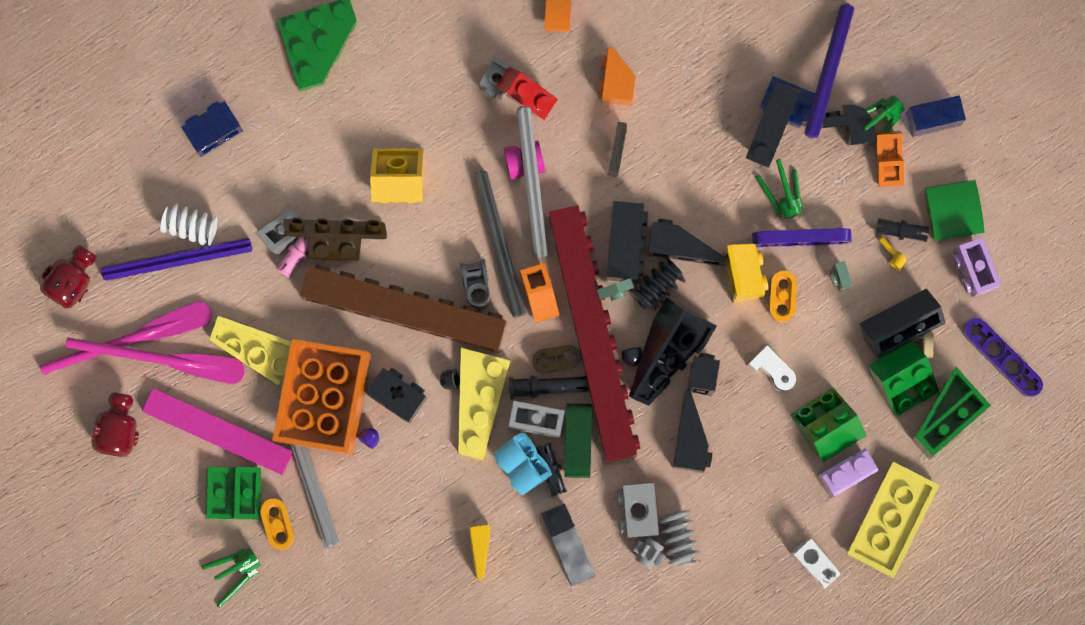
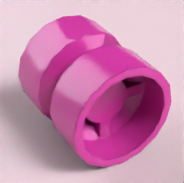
M536 140L535 150L538 174L545 173V165L539 141ZM518 146L503 148L510 180L522 178L524 176L521 149Z

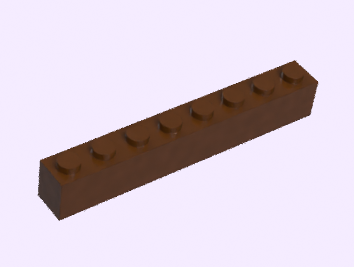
M316 264L315 268L308 266L300 297L303 300L499 353L507 321L502 319L503 315L488 312L485 315L477 313L478 308L469 305H463V308L453 306L454 302L447 299L439 298L437 302L428 299L429 295L414 291V294L411 295L404 293V288L389 285V288L379 286V281L370 278L360 281L354 279L355 275L348 272L340 271L338 275L331 273L330 268Z

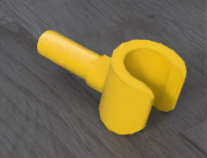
M882 237L879 242L893 256L889 264L896 270L901 271L906 264L905 255L896 251Z

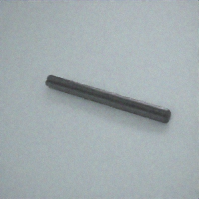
M480 171L474 174L511 313L514 318L524 316L526 311L487 171Z

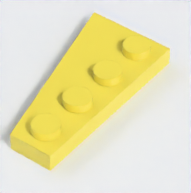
M218 316L209 340L282 388L291 341Z
M461 348L459 454L484 461L510 366L509 360Z

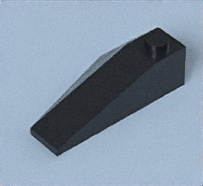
M666 297L653 319L629 397L649 406L670 384V378L678 370H684L687 366L686 361L695 352L699 354L705 348L717 325Z

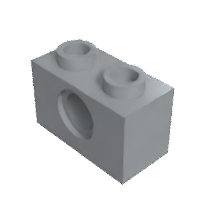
M513 401L509 429L560 439L565 410Z
M654 483L623 485L622 492H618L619 507H624L625 517L620 518L621 533H626L627 539L658 536ZM641 504L645 509V515L642 518L633 517L630 512L631 506Z

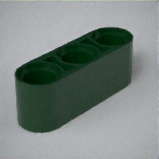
M566 403L564 478H590L592 404Z

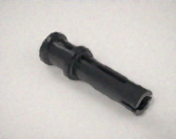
M534 375L524 379L509 377L510 400L523 396H531L533 399L538 397L539 394L587 392L586 376L537 379Z

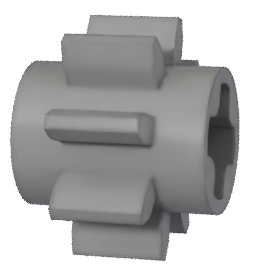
M647 538L645 543L639 540L633 550L638 553L634 560L649 569H652L654 564L660 567L666 557L661 553L664 547L650 538Z

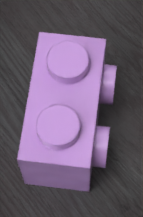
M983 237L959 245L954 250V264L957 269L961 268L964 276L962 279L963 287L966 293L970 292L972 298L996 290L1001 286Z

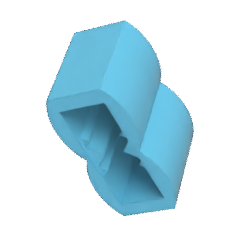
M523 432L511 438L494 452L498 466L508 474L513 488L521 495L530 492L552 475L548 464L537 454L533 442Z

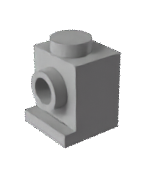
M494 57L479 83L480 88L483 89L482 93L493 100L496 97L502 100L505 95L495 88L498 83L493 82L492 77L498 75L502 78L508 67L516 68Z

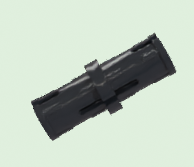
M878 218L877 225L887 226L888 228L876 227V234L896 236L898 240L908 238L927 242L928 236L918 234V232L929 233V226L908 224L906 220L896 222Z
M550 442L546 443L544 448L543 445L536 447V450L551 470L552 475L546 480L551 497L559 493L567 492V489L559 471L562 469L561 465L556 462Z

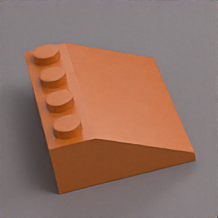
M291 339L272 441L353 456L372 355L363 350Z

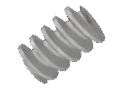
M690 510L664 515L666 517L660 521V525L668 526V528L662 531V535L670 536L669 539L664 541V545L672 546V549L668 550L666 555L675 557L668 562L669 566H679L699 561L693 560V558L700 554L698 550H691V547L697 544V540L689 539L690 536L695 534V530L687 529V526L691 525L693 520L684 518L691 513Z

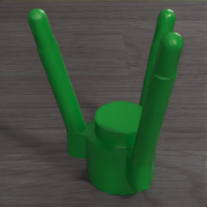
M891 95L887 100L882 98L876 104L865 109L868 113L878 109L879 114L864 126V129L868 130L881 119H884L885 121L890 120V122L882 132H889L901 120L899 115L905 111L904 105L894 95Z
M777 159L776 163L786 197L779 199L781 204L777 202L761 176L757 175L756 179L774 206L776 214H782L783 219H788L803 213L801 207L804 206L800 196L798 173L795 169L792 171L794 194L791 195L781 159Z
M251 548L246 551L242 549L235 554L201 566L205 570L235 560V565L214 577L216 581L238 569L241 574L247 572L217 603V607L220 608L252 576L258 573L256 569L261 564Z

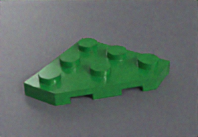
M337 0L277 19L300 92L324 85L331 68L339 58L350 33L353 32L357 24L350 0Z

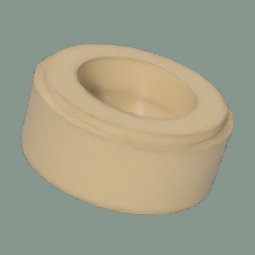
M929 332L923 335L922 352L927 358H933L934 333Z

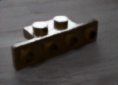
M298 217L283 219L284 236L309 237L308 259L359 261L361 239H387L385 223L377 220L354 221L344 219L338 221L325 218L307 220Z

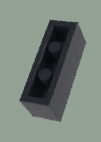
M613 201L607 281L621 282L631 278L632 283H637L638 276L643 277L644 261L639 260L640 251L645 252L646 236H642V226H647L648 211H644L643 203Z
M927 288L859 323L864 341L878 359L946 324L942 307Z

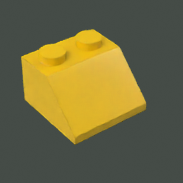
M373 148L370 173L371 202H423L424 148Z
M755 244L727 245L723 256L726 257L725 266L733 303L763 298L765 290H768L766 275H761L760 266L763 265L761 250L757 251Z

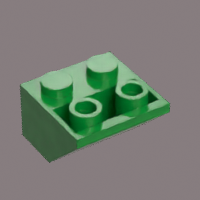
M913 341L868 365L875 385L895 417L940 392L927 356Z
M834 388L790 414L811 449L823 463L867 436L858 415Z

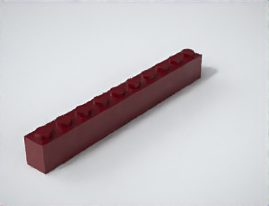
M579 205L550 211L549 220L606 463L637 456L636 450L641 449L637 434H632L630 426L635 424L632 410L626 409L625 400L629 399L626 384L621 385L619 375L623 374L620 359L615 360L613 350L617 349L614 334L609 335L607 325H611L608 309L603 310L601 301L605 300V298L600 300L597 290L603 288V286L597 285L595 276L600 275L596 260L592 261L590 251H593L594 248L591 236H586L584 227L588 226L585 211L580 212Z

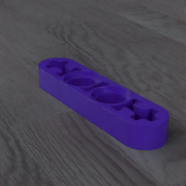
M851 229L777 230L752 233V244H755L756 247L841 245L852 243Z
M974 318L964 325L963 334L965 338L1023 396L1034 397L1041 392L1043 381L1040 376L985 321ZM970 325L974 327L979 325L981 327L979 333L983 337L987 334L991 337L985 340L981 346L978 342L982 338L978 334L974 336L970 334L972 331ZM989 342H997L1000 345L1001 350L998 355L993 356L988 353L987 345ZM1008 360H1014L1018 363L1019 370L1016 374L1007 372L1005 364ZM1025 370L1027 374L1023 377L1027 381L1034 380L1036 382L1034 384L1036 390L1031 389L1027 391L1025 389L1027 383L1023 379L1017 382L1015 378L1020 376Z

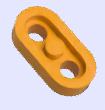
M789 271L777 272L770 283L769 313L773 320L780 323L789 321L794 316L796 310L797 280ZM779 281H786L788 287L786 289H781L779 287ZM784 306L786 313L779 314L777 307Z
M278 499L265 501L261 507V517L268 542L275 549L285 550L293 544L295 538L287 507ZM274 507L279 509V514L276 517L270 515V510ZM280 532L286 534V539L283 542H279L277 539V535Z

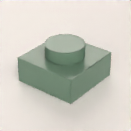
M845 261L834 264L832 267L833 271L830 272L834 287L838 286L839 292L850 289L852 282Z
M630 278L598 289L597 293L600 300L610 296L611 301L625 297L624 291L630 290L634 286Z

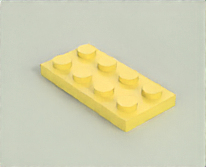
M891 462L846 555L894 578L939 485L895 462Z

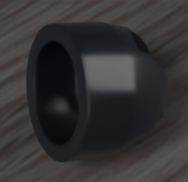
M641 347L622 350L623 361L629 366L638 365L642 356Z
M449 369L441 373L439 380L441 387L446 390L459 389L460 376L457 369Z

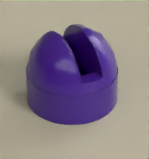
M366 428L359 433L357 439L373 450L379 442V433L374 428Z

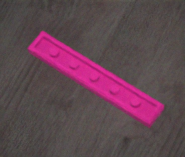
M154 388L142 412L280 475L284 474L293 455L291 450Z

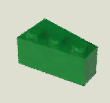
M955 367L941 388L912 441L930 459L985 412L991 404L963 373Z

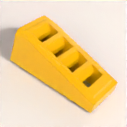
M490 525L470 527L469 529L475 574L478 580L483 579L485 575Z

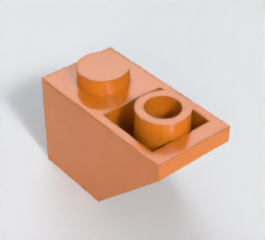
M609 47L608 55H602L601 70L606 71L605 79H599L598 94H602V102L632 106L636 75L617 51Z
M545 263L520 270L521 280L535 323L560 316Z

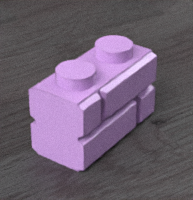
M866 448L818 475V478L830 498L877 472L878 468Z

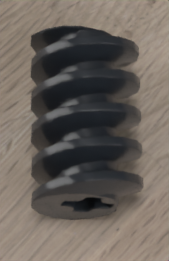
M666 256L667 263L663 261L658 263L660 270L652 268V277L648 275L643 277L645 284L641 282L636 283L638 292L633 289L628 291L644 310L648 307L655 311L656 307L653 302L657 301L662 304L661 294L670 297L671 294L668 288L672 287L677 290L676 280L683 283L686 282L681 270Z

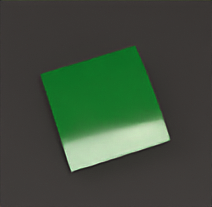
M975 179L925 188L927 212L930 214L932 238L934 241L985 233L980 197Z
M206 467L205 519L259 520L261 468Z

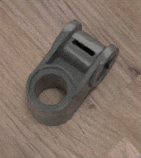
M485 259L467 265L459 263L469 305L478 308V310L485 309L490 303L489 280ZM477 291H481L486 297L482 302H475L472 300V295Z

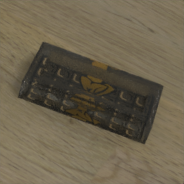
M617 123L608 176L617 177L619 174L627 123Z

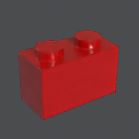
M508 67L495 87L518 105L529 106L531 114L545 120L558 98L526 75L511 67Z

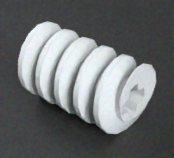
M175 203L172 209H169V206L166 207L162 216L160 231L165 233L169 230L172 236L177 235L179 232L181 239H185L189 235L191 242H195L198 239L199 244L204 245L208 241L210 246L217 230V216L214 215L211 221H208V213L205 212L201 218H198L197 209L189 215L187 206L184 207L182 212H179V204Z

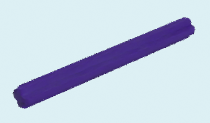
M849 3L841 4L804 130L805 136L810 139L818 138L855 10Z
M243 238L103 266L101 273L103 279L108 281L248 253L252 251V243L250 238Z

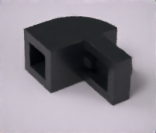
M851 104L843 105L844 115L842 116L840 111L825 113L821 129L845 126L847 145L876 142L875 126L868 130L864 129V126L872 120V117L862 107Z

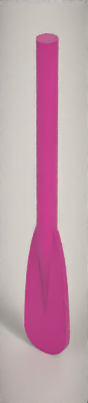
M195 302L149 322L136 332L103 344L124 347L138 341L157 340L196 330L210 323L212 311L207 304ZM82 350L40 365V370L45 375L102 354Z
M68 337L65 344L66 348L164 364L193 376L227 384L240 382L245 373L242 362L229 357L204 354L166 355Z

